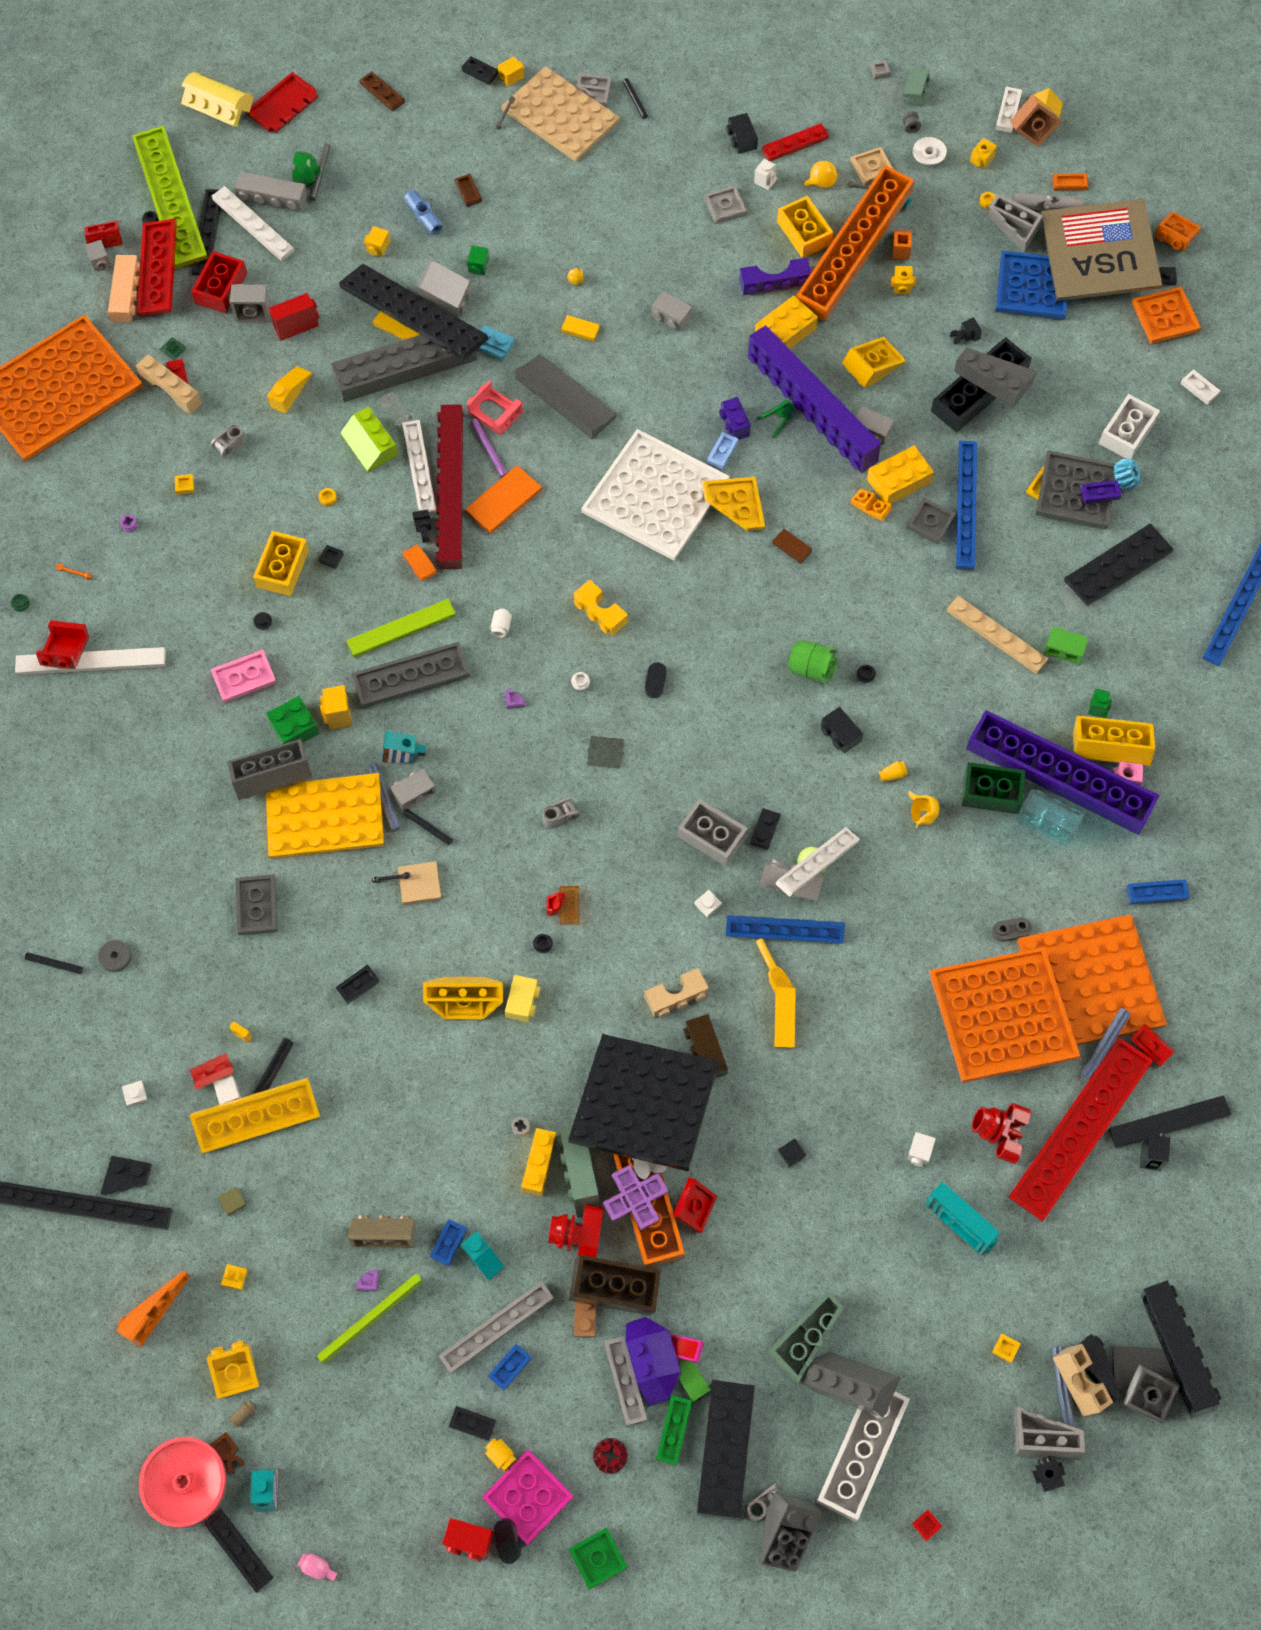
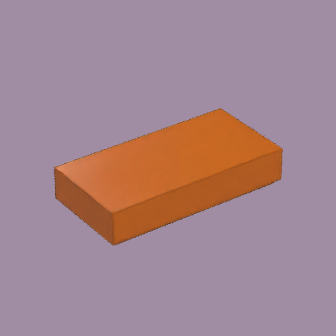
M1087 173L1053 174L1052 176L1054 191L1088 190Z

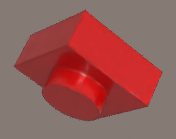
M928 1509L911 1524L925 1542L943 1527Z

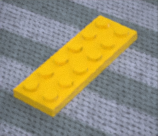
M308 1077L190 1114L202 1153L320 1117Z

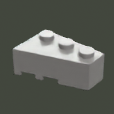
M998 193L990 204L988 218L1023 252L1026 251L1042 224L1043 215Z
M773 858L772 861L768 860L765 864L759 887L765 889V886H768L782 893L783 890L775 883L797 864L788 866L779 859ZM821 873L818 874L793 895L817 901L825 876L821 875Z
M1017 1407L1014 1413L1016 1457L1044 1458L1050 1456L1053 1459L1081 1460L1085 1454L1083 1430L1059 1421L1054 1422L1040 1414L1036 1415L1025 1411L1024 1408Z

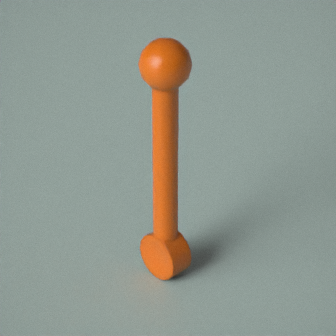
M57 564L56 566L58 571L64 570L85 577L87 580L92 577L88 572L82 573L64 567L63 564Z

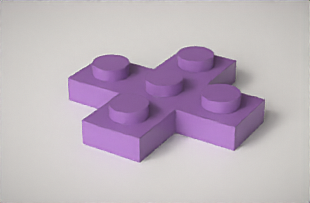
M631 1165L613 1173L612 1177L621 1193L603 1202L612 1222L632 1213L641 1231L659 1222L660 1219L651 1202L668 1193L660 1175L657 1173L639 1182Z

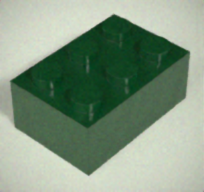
M968 762L964 776L961 806L1019 814L1023 802L1026 770Z

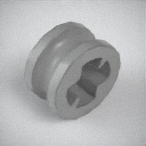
M517 1117L513 1120L511 1128L516 1136L523 1137L529 1133L530 1124L526 1118ZM519 1122H523L526 1129L518 1131V1128L515 1127L516 1124L519 1125Z

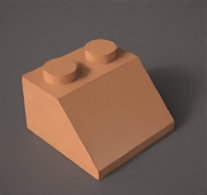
M1033 94L1010 120L1017 132L1038 147L1062 121L1044 102Z

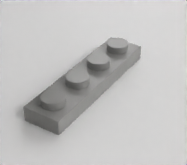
M624 1336L605 1341L604 1346L626 1427L647 1421Z

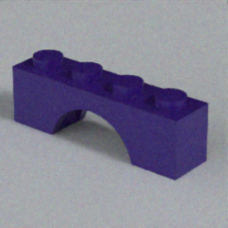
M806 257L790 260L788 268L778 274L765 273L757 265L740 268L739 280L743 295H754L759 292H772L773 290L789 289L796 286L802 287L810 276L811 269Z

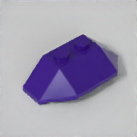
M647 1317L626 1323L628 1352L637 1384L647 1404L653 1406L670 1400L681 1374L670 1330Z

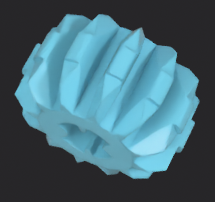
M1123 459L1114 465L1115 471L1113 473L1121 489L1130 490L1141 483L1140 469H1138V464L1135 463L1134 459Z

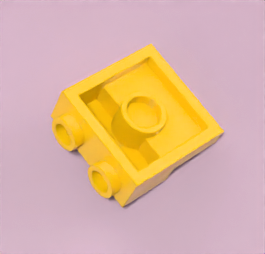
M243 1340L231 1344V1348L224 1350L223 1346L210 1350L211 1354L207 1355L206 1359L217 1399L259 1387L260 1384L249 1343L244 1344Z

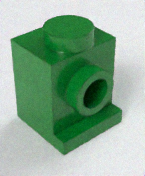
M1095 688L1091 697L1088 714L1107 718L1108 710H1110L1112 699H1109V691Z

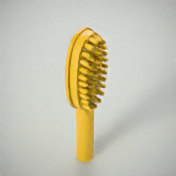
M757 940L756 944L770 969L768 977L774 992L776 987L793 988L786 973L776 966L764 940Z

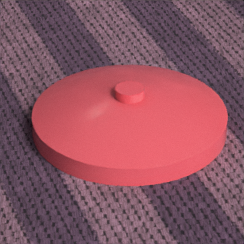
M178 1437L162 1443L147 1457L140 1472L139 1495L144 1508L156 1521L170 1527L184 1528L201 1523L214 1513L223 1499L227 1482L223 1460L212 1446L196 1438Z

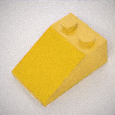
M881 337L852 347L842 361V364L860 385L867 387L875 384L903 365L906 360L885 337Z

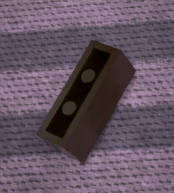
M709 1014L687 1020L685 1023L686 1028H683L686 1040L690 1039L692 1046L689 1047L691 1054L719 1061L715 1078L727 1075L728 1067Z

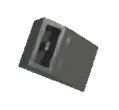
M775 1491L766 1513L761 1564L794 1572L797 1571L822 1515V1512L809 1499Z

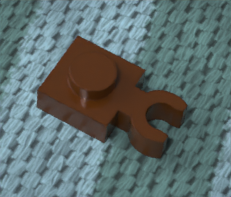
M227 1432L210 1444L218 1452L223 1463L227 1460V1468L231 1473H235L233 1469L234 1462L238 1461L241 1466L245 1465L244 1460L235 1455L239 1448Z

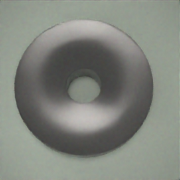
M109 941L99 951V962L107 971L119 972L129 965L131 951L122 941ZM118 954L117 958L115 959L112 958V955Z

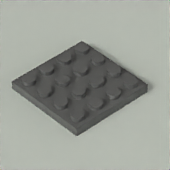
M1047 450L1035 515L1107 529L1112 501L1084 504L1081 486L1082 484L1115 481V474L1113 472L1115 471L1114 465L1116 464Z

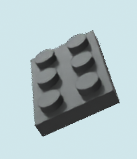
M275 875L235 878L238 935L277 932Z

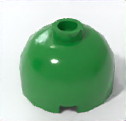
M296 151L293 158V164H295V170H292L293 182L302 183L305 186L311 185L316 181L317 176H320L321 167L317 165V160L312 154Z

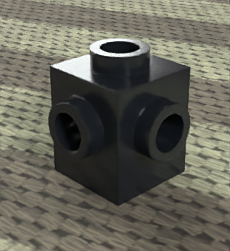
M1050 1456L1039 1459V1464L1035 1465L1036 1470L1032 1471L1036 1484L1041 1483L1044 1492L1065 1486L1062 1476L1066 1474L1062 1463H1057L1056 1459L1051 1460ZM1046 1470H1052L1053 1474L1051 1477H1046Z

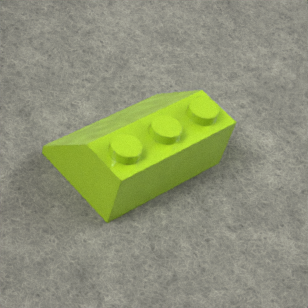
M369 406L353 414L340 432L367 472L398 456L395 442Z

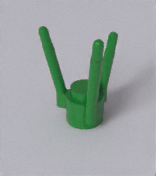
M786 399L775 408L758 416L757 419L765 418L774 412L780 418L785 417L771 436L775 438L786 422L792 418L791 413L794 411V406Z

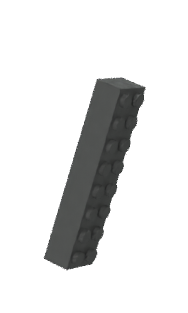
M418 335L332 362L331 365L343 400L347 402L476 361L477 354L475 351L463 360L424 336Z

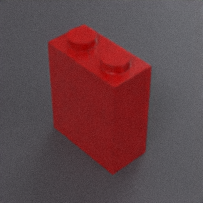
M308 293L269 307L273 327L280 341L319 326L317 319H320L316 310L317 305L314 298L310 299Z

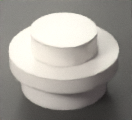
M578 672L573 675L571 684L576 690H585L590 684V678L587 674Z

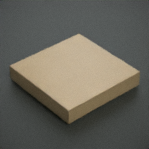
M882 147L850 158L863 185L872 183L884 164L893 169Z
M436 861L398 867L399 875L404 874V872H409L411 875L409 879L399 878L403 905L441 899Z

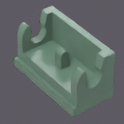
M911 68L903 97L912 98L913 100L907 99L906 103L923 106L930 84L928 69Z

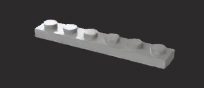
M543 1281L539 1282L441 1353L439 1358L449 1373H454L554 1300L553 1295Z

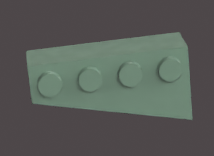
M569 1125L559 1127L560 1135L557 1136L559 1148L563 1147L564 1153L560 1155L562 1165H567L568 1171H565L564 1175L566 1184L570 1183L571 1189L568 1190L569 1200L574 1202L576 1215L579 1218L584 1216L585 1204L600 1207L589 1148L568 1142L573 1126Z
M829 1291L825 1292L766 1351L795 1384L800 1382L815 1353L820 1348L825 1336L843 1308Z

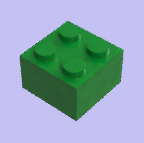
M300 696L266 713L270 725L282 744L301 739L302 743L320 734L317 724Z

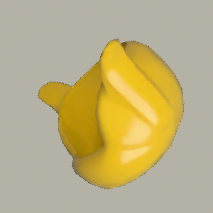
M818 161L812 166L810 179L805 181L804 185H815L824 189L832 187L838 178L835 165L829 161Z
M909 791L908 795L913 799L911 817L917 824L916 828L920 825H931L939 815L940 808L937 799L928 795H916ZM927 811V814L920 817V812Z

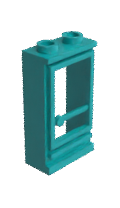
M943 1181L929 1195L924 1205L927 1208L931 1207L934 1214L937 1212V1217L977 1252L980 1250V1255L984 1252L989 1254L999 1241L997 1236L1000 1232Z

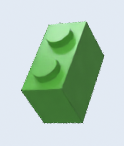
M1052 627L1043 654L1080 664L1088 637L1080 633L1068 632L1063 628Z

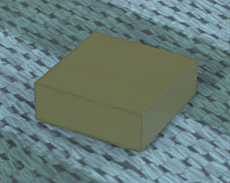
M237 1187L218 1197L228 1216L247 1206Z

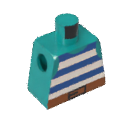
M385 731L382 762L413 763L414 756L425 757L426 745L415 744L416 736Z
M279 1468L256 1469L252 1471L251 1505L256 1512L278 1511Z

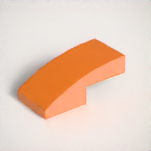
M418 544L402 552L404 559L412 567L413 572L421 582L437 574L435 567Z

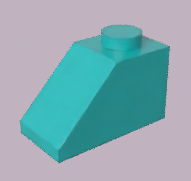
M477 1231L461 1244L464 1252L488 1281L505 1268L491 1247Z

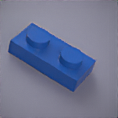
M448 1219L430 1258L449 1267L467 1231V1227Z
M515 1344L491 1371L488 1378L504 1391L532 1360V1357Z

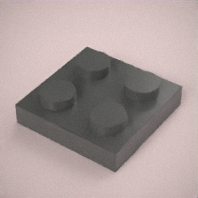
M923 498L908 522L906 529L939 544L954 520L956 513Z

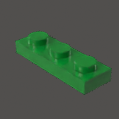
M671 1395L656 1461L677 1466L692 1400Z

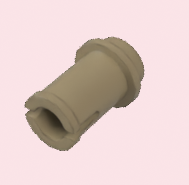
M249 1400L243 1402V1406L229 1417V1420L237 1428L251 1415H255L257 1408Z

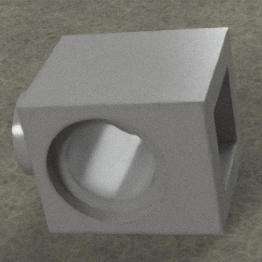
M102 240L85 245L94 271L111 266Z

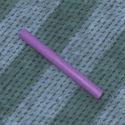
M473 419L471 424L501 478L507 474L478 420Z

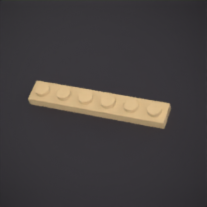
M957 596L947 608L948 613L1035 674L1048 661L1046 656L960 596Z

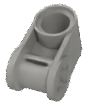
M233 424L214 437L211 441V446L220 452L222 458H227L244 445L246 437L241 426Z
M567 797L546 806L542 812V822L547 828H555L577 819L580 813L576 811L572 797ZM554 815L555 818L549 819L547 816Z
M776 1483L749 1503L746 1515L750 1521L759 1522L766 1517L767 1509L775 1491L779 1492ZM754 1505L759 1506L762 1509V1515L759 1517L754 1516L751 1513V1507Z

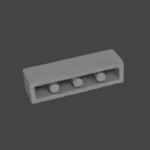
M240 172L234 187L237 198L243 201L249 200L259 204L265 203L275 207H286L290 210L302 211L307 197L305 184Z

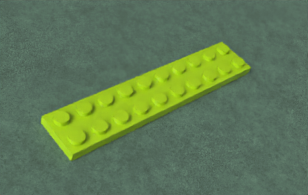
M164 125L132 135L159 221L173 218L177 221L175 269L191 265L194 262H200L204 259L206 260L208 258Z

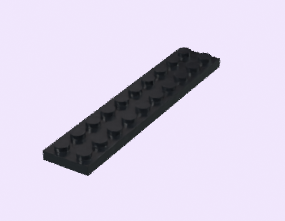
M363 263L339 282L341 289L463 360L468 358L488 340L486 333Z

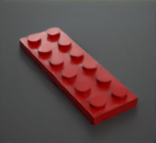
M174 218L143 223L137 314L140 317L172 312L177 221Z

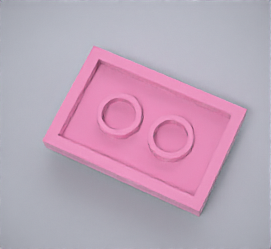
M264 650L211 669L224 703L277 684Z

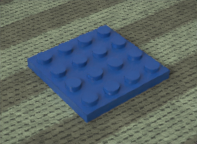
M1002 251L995 312L1065 319L1067 300H1056L1049 257Z

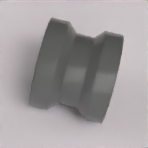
M911 111L902 117L907 133L920 130L921 122L917 112Z

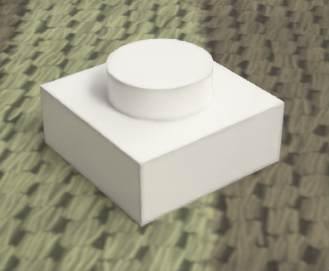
M710 890L694 902L695 906L707 918L722 906V903Z
M142 1080L122 1086L128 1107L148 1101Z

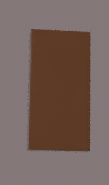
M470 174L454 179L466 207L482 202L480 193Z
M783 529L772 542L773 545L800 564L812 552L811 547L786 529Z

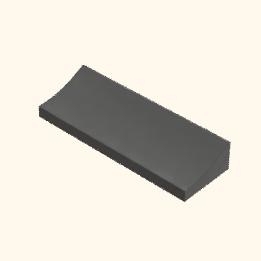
M538 354L525 365L515 369L516 380L591 439H594L617 417L613 410L541 354Z

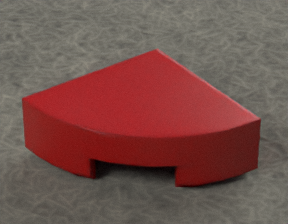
M557 892L547 896V915L554 916L558 913L563 905L565 893Z

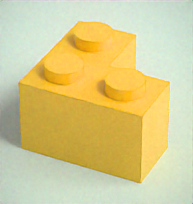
M341 685L322 689L323 696L320 697V709L324 723L329 725L330 730L352 726L345 686Z

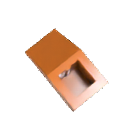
M893 229L892 259L909 260L912 243V232L910 229Z

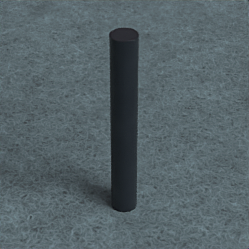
M623 79L622 82L642 119L647 118L648 114L629 79Z
M406 808L404 810V816L447 845L452 843L453 839L409 809Z
M29 952L25 954V960L77 974H81L83 967Z

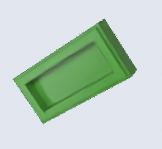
M679 1359L681 1374L678 1380L694 1403L711 1390L693 1362Z

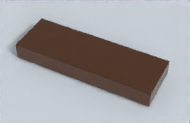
M372 71L359 80L365 89L392 112L405 103L404 98Z

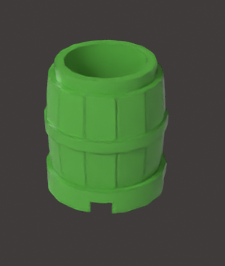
M796 641L790 653L788 668L793 673L804 678L819 680L821 683L829 684L827 679L832 678L838 662L835 653H839V650L831 646L826 647L817 642Z

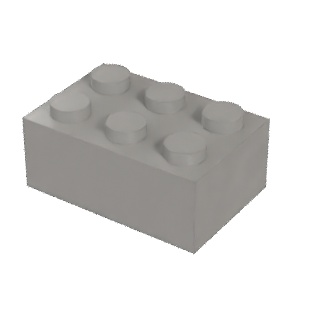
M698 799L678 827V838L722 865L727 866L746 839L748 828L701 799Z

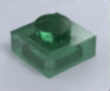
M173 337L160 348L161 352L172 360H176L186 350L185 346Z

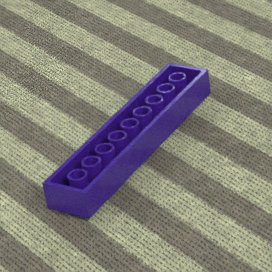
M766 325L749 336L748 359L750 362L755 363L759 367L760 372L770 378L771 383L781 390L783 396L789 398L793 402L794 407L804 413L807 421L812 422L816 426L817 431L821 434L823 433L832 446L835 445L841 456L846 457L855 470L858 469L863 473L878 462L881 442Z
M985 710L966 747V750L1001 767L1026 770L1025 779L1138 835L1141 833L1160 796Z

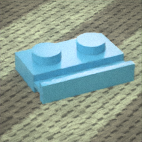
M483 325L480 331L488 335V340L477 350L503 361L505 355H507L515 342L514 338Z

